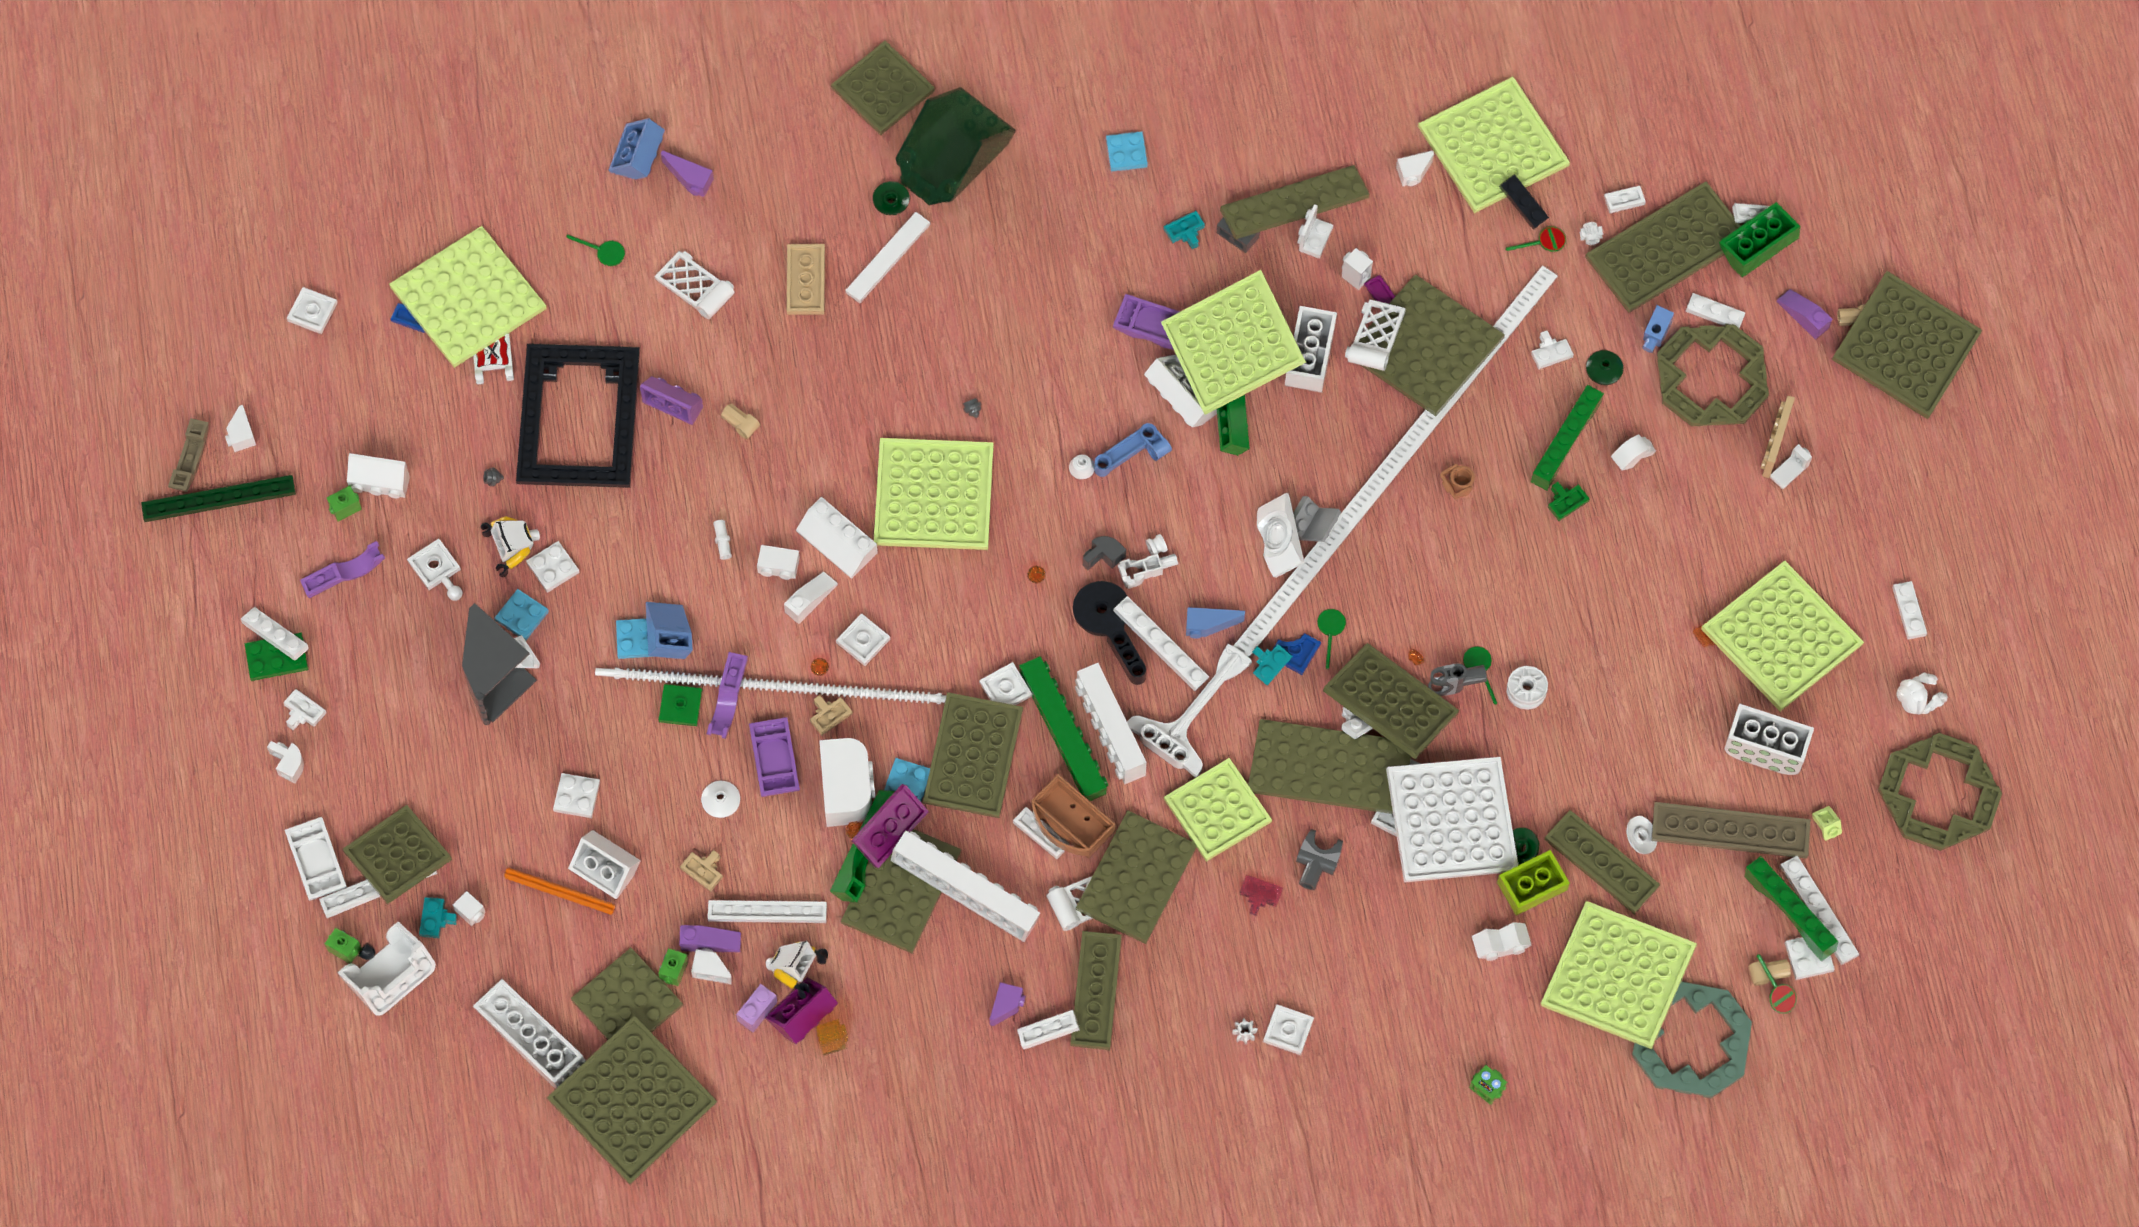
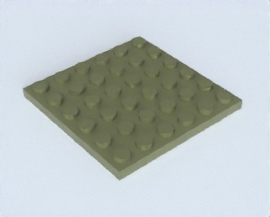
M1886 271L1832 357V360L1928 419L1983 330Z
M1415 274L1389 303L1390 305L1406 308L1390 352L1385 371L1361 366L1434 416H1437L1505 338V334ZM1391 312L1388 315L1392 320L1399 317L1400 313ZM1385 316L1376 319L1380 325L1388 321ZM1373 322L1367 329L1376 327L1375 323ZM1391 325L1383 328L1385 334L1391 333L1394 330ZM1380 331L1371 334L1374 340L1382 337ZM1365 336L1359 342L1366 344L1370 342L1368 336ZM1386 340L1377 343L1381 348L1387 349L1388 347Z
M635 1015L547 1097V1100L629 1185L717 1103V1100Z

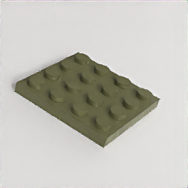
M886 41L882 42L831 84V88L880 135L885 133L935 91V87Z
M408 805L343 848L344 854L386 904H389L452 860L449 853Z
M632 948L628 949L571 998V1001L607 1040L634 1015L652 1033L683 1006V1003Z

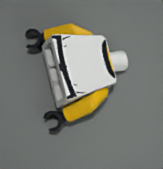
M507 516L491 522L490 525L488 523L481 524L482 530L487 529L482 532V535L484 537L493 536L502 562L506 561V564H498L496 566V571L504 568V571L499 574L500 577L507 576L509 568L512 569L521 563L530 554L533 541L540 539L537 529L529 530L525 521H518Z
M808 941L796 942L781 946L774 958L766 960V967L768 970H772L776 979L791 989H797L798 996L805 999L806 994L804 991L809 993V986L807 983L799 984L798 982L803 980L815 956H817L816 961L819 964H825L828 952L824 948L818 951L815 950V947L810 946Z

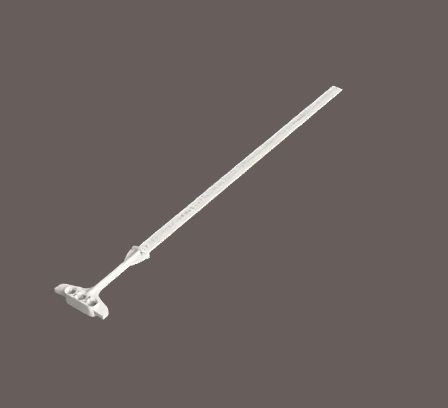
M1544 266L1538 270L1493 326L1504 333L1505 338L1437 416H1434L1427 410L1421 414L1339 515L1328 538L1324 542H1317L1304 558V563L1295 569L1234 646L1227 644L1220 656L1215 676L1185 713L1171 723L1158 722L1141 716H1133L1127 721L1131 731L1140 736V741L1144 746L1175 768H1185L1195 778L1198 777L1202 771L1203 763L1186 737L1190 723L1224 681L1237 676L1251 665L1252 660L1249 657L1252 655L1254 648L1259 646L1556 280L1558 275ZM1152 733L1154 736L1148 738L1144 734ZM1167 744L1169 748L1163 749L1160 745ZM1183 755L1185 758L1183 760H1178L1175 758V756Z

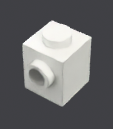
M467 891L453 904L455 912L471 926L475 922L479 923L484 917V906Z

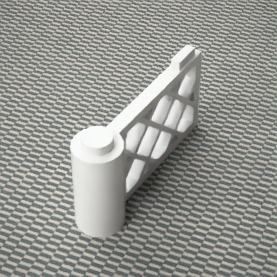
M678 251L654 276L655 280L696 308L703 317L710 319L735 293L733 290L734 286L728 280L720 281L692 261L693 257L687 252L681 253ZM680 258L685 261V267L675 268V263ZM697 270L699 271V276L689 277V271ZM686 271V278L676 279L675 272ZM673 272V279L664 280L662 278L665 273ZM703 280L714 282L710 287H703L702 285ZM700 281V288L690 289L689 282ZM687 282V289L678 290L676 288V283ZM700 292L701 294L696 302L690 298V293Z
M1369 300V303L1365 302L1362 309L1364 316L1354 343L1346 349L1345 358H1348V362L1385 371L1406 308ZM1371 308H1380L1382 312L1373 315ZM1391 312L1400 313L1399 317L1392 320L1388 314ZM1385 316L1388 321L1380 325L1376 319ZM1373 321L1376 327L1368 330L1365 324ZM1391 325L1394 329L1393 332L1385 334L1383 328ZM1380 331L1382 337L1374 340L1371 334ZM1365 336H1368L1370 342L1366 344L1359 342ZM1386 340L1388 347L1387 349L1381 348L1377 343Z
M1092 876L1067 887L1059 888V886H1055L1048 890L1047 899L1063 931L1071 930L1080 923L1092 919L1087 915L1083 916L1081 912L1076 910L1080 899L1073 897L1071 890L1076 888L1085 891Z

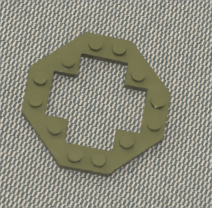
M1734 324L1722 327H1715V325L1700 326V328L1681 327L1657 353L1662 404L1690 426L1745 424L1769 397L1763 347ZM1722 340L1749 361L1740 371L1739 376L1752 385V387L1731 409L1715 398L1703 410L1676 389L1685 380L1687 375L1677 368L1674 363L1694 342L1710 353Z
M1942 733L1935 734L1931 738L1924 741L1921 740L1903 750L1891 753L1878 788L1903 838L1939 851L1990 830L2002 796V792L1994 782L1993 775L1987 764L1982 760L1977 746ZM1932 753L1969 765L1964 783L1982 789L1972 820L1953 814L1948 831L1911 818L1916 800L1898 794L1908 763L1927 769Z

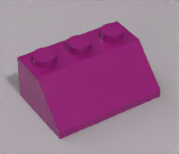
M808 977L801 982L807 983L809 986V993L804 991L806 994L805 999L800 998L798 990L794 989L765 1017L787 1040L794 1044L802 1041L806 1034L812 1028H815L838 1004L825 986Z

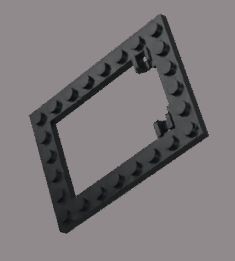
M527 344L516 484L631 487L640 347ZM564 365L601 366V369H606L605 382L608 384H618L612 467L537 465L544 382H557L558 367L564 368ZM613 372H619V376L613 375Z

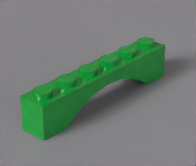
M1587 384L1534 470L1531 483L1548 491L1577 438L1602 403L1603 392Z
M878 791L860 830L895 791ZM852 844L830 889L832 894L840 900L847 902H858L866 886L865 872L868 859L854 844Z
M1761 856L1746 867L1744 877L1758 892L1768 897L1785 913L1797 928L1809 949L1821 962L1837 951L1838 940Z

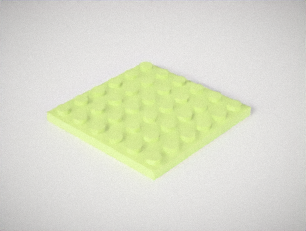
M1514 77L1418 123V128L1474 213L1506 198L1507 196L1499 186L1514 174L1526 188L1570 165L1569 160Z
M482 226L389 284L392 291L454 368L547 309L546 304Z
M1261 270L1161 322L1205 415L1306 363Z
M880 438L874 542L879 546L988 550L993 442Z
M1783 561L1701 628L1780 712L1864 643L1786 561Z
M1586 901L1543 997L1541 1006L1652 1049L1697 943Z

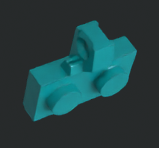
M1194 211L1165 225L1164 231L1172 243L1182 239L1183 242L1187 241L1193 250L1199 247V240L1196 237L1198 236L1197 231L1204 229L1205 223L1198 212Z
M1279 644L1272 651L1267 649L1265 652L1256 646L1252 653L1259 658L1256 661L1259 666L1253 674L1268 686L1293 656Z
M424 898L419 931L420 937L439 939L441 928H445L446 924H457V914L448 913V910L444 909V899Z

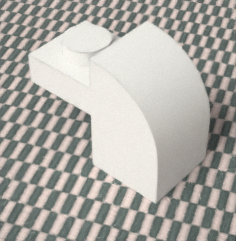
M1636 435L1623 443L1611 457L1623 471L1633 468L1641 458L1652 456L1656 450L1650 440Z
M271 741L267 746L269 753L281 759L276 767L278 775L296 783L304 769V760L300 750L293 743L288 748L281 742L275 743Z

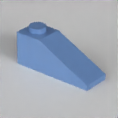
M1188 607L1186 636L1198 639L1242 623L1245 619V611Z

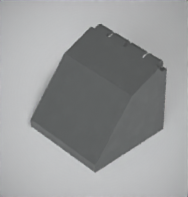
M474 603L469 608L462 668L484 725H489L520 698L537 679L526 669L516 668L530 653Z

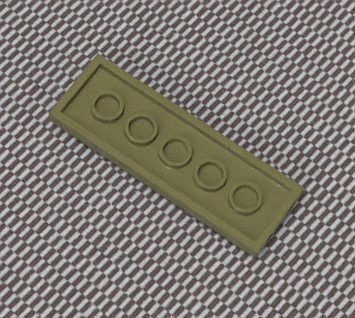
M1571 810L1544 839L1633 914L1660 887L1656 880Z
M1082 931L1074 1006L1080 1030L1073 1032L1071 1035V1046L1110 1050L1122 935Z

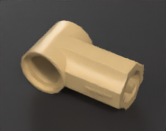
M1866 304L1860 305L1858 308L1838 309L1837 319L1839 326L1853 325Z
M732 403L727 405L721 414V417L735 427L737 433L745 439H748L760 427V423L755 417L750 414L746 415Z
M1787 959L1765 962L1774 980L1790 977V965ZM1759 961L1749 965L1754 986L1770 982Z

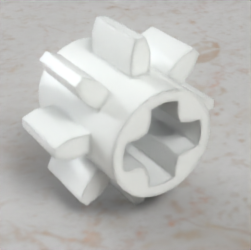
M1595 222L1586 223L1580 229L1581 241L1585 240L1587 245H1595L1600 242L1599 239H1602V226L1597 227Z
M1243 1018L1240 1024L1235 1022L1237 1029H1234L1232 1034L1237 1035L1236 1042L1241 1040L1246 1045L1248 1040H1255L1253 1034L1257 1033V1028L1252 1027L1253 1021L1249 1023Z

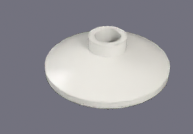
M715 781L704 789L701 797L702 806L713 817H728L735 813L740 805L739 791L730 782ZM719 794L724 795V798L718 799L717 796Z
M1642 816L1630 819L1626 830L1627 838L1630 845L1638 853L1649 854L1654 851L1657 842L1651 841L1653 824Z

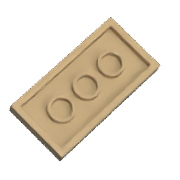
M787 244V315L824 314L825 244Z
M1787 396L1786 402H1781L1760 468L1764 469L1763 477L1770 478L1795 397Z

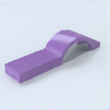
M377 541L371 543L363 554L353 560L343 563L334 562L301 579L300 581L307 597L311 598L343 581L359 578L372 571L385 559L384 555L380 554L377 548L379 543Z
M729 652L719 686L715 713L711 723H709L707 735L717 734L726 739L735 715L738 694L748 656Z

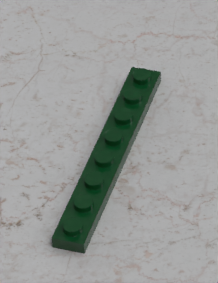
M293 475L145 501L141 502L144 522L293 496L296 495Z

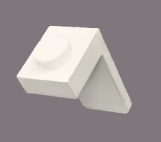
M1798 444L1793 449L1791 456L1770 475V478L1784 489L1809 466L1812 459L1810 452Z

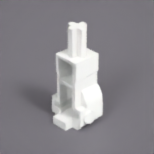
M1155 554L1138 561L1123 560L1119 562L1118 569L1125 588L1130 589L1142 584L1144 579L1162 575L1163 569L1178 565L1175 554L1162 558ZM1130 567L1143 569L1142 572L1133 574L1134 579H1131L1126 573V569Z

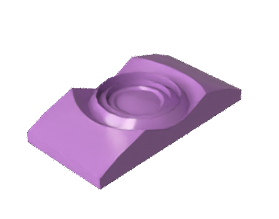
M1125 294L1113 328L1130 337L1146 339L1163 348L1173 349L1161 322L1180 311Z
M788 718L750 723L749 727L761 797L800 791Z

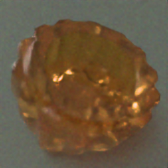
M1036 565L1035 567L1032 566L1027 574L1032 583L1038 584L1044 581L1046 572L1044 568Z
M1415 649L1409 651L1408 659L1413 661L1415 666L1425 662L1424 657Z
M823 658L814 659L810 666L811 672L817 676L825 675L829 668L828 662L823 660Z
M858 821L849 822L845 829L846 835L853 839L858 834L862 824Z

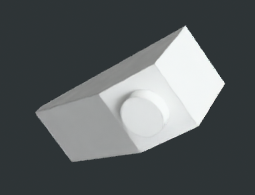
M822 572L798 589L784 603L785 613L800 624L838 583L825 572Z

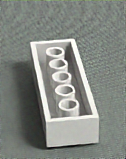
M1099 663L1077 671V679H1075L1077 685L1075 686L1076 693L1079 697L1082 696L1084 700L1083 707L1086 713H1090L1093 718L1091 719L1092 726L1095 730L1098 729L1100 733L1099 740L1102 746H1106L1109 751L1107 756L1111 763L1114 762L1116 766L1115 773L1118 779H1122L1125 785L1146 776L1147 762Z

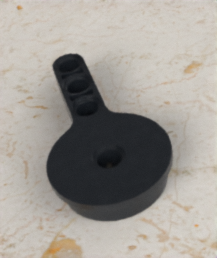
M1097 581L1087 584L1079 590L1074 598L1073 615L1076 622L1082 629L1092 635L1106 636L1108 644L1129 680L1135 685L1144 683L1146 680V666L1124 630L1125 622L1113 611L1127 597V594L1122 588L1111 582ZM1098 607H1099L1100 609H1104L1106 612H1104V613H1099V612H1097V611H1098ZM1117 640H1122V641H1124V643H1122V644H1117V643H1115V642H1116ZM1125 656H1132L1133 658L1130 659V660H1127V659H1125L1124 657H1125ZM1135 671L1142 672L1141 675H1135L1133 673Z

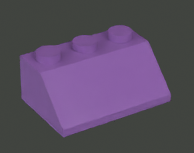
M651 376L640 385L643 403L691 425L694 424L703 408V402L699 395L685 392L680 386H672L662 378Z

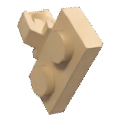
M819 695L814 699V704L818 708L816 710L817 714L810 719V722L819 734L823 736L851 716L852 710L841 697L833 703L830 701L826 703Z
M714 850L707 858L705 856L699 858L692 852L680 866L682 871L710 892L723 878V875L716 871L718 868L716 863L721 857Z

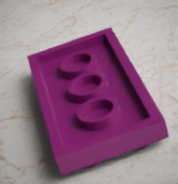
M901 784L851 841L875 868H879L893 853V849L904 832L908 831L910 833L929 811L906 785Z

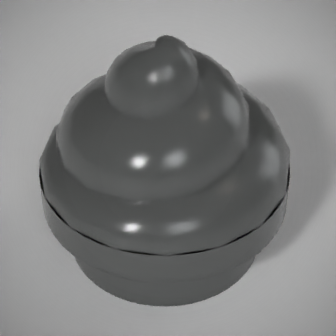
M977 398L963 403L965 413L974 416V418L979 416L981 402H978Z
M494 467L484 471V484L495 486L504 479V476Z

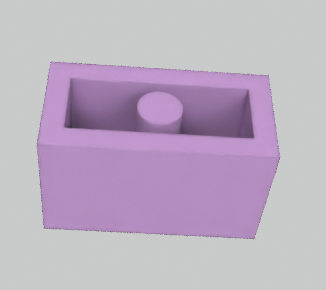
M760 984L736 1014L737 1021L754 1033L777 1004L776 994Z

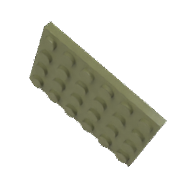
M1368 643L1323 689V692L1414 759L1427 748L1460 711Z
M947 692L923 804L1000 818L1023 707Z
M1128 810L1077 904L1076 910L1147 944L1197 848L1196 844Z
M913 829L911 831L919 835L922 841L934 844L937 850L942 853L947 852L954 857L955 861L958 860L961 853L960 848ZM891 854L879 868H875L869 862L865 872L866 886L858 902L849 903L841 924L913 954L942 892L890 861Z

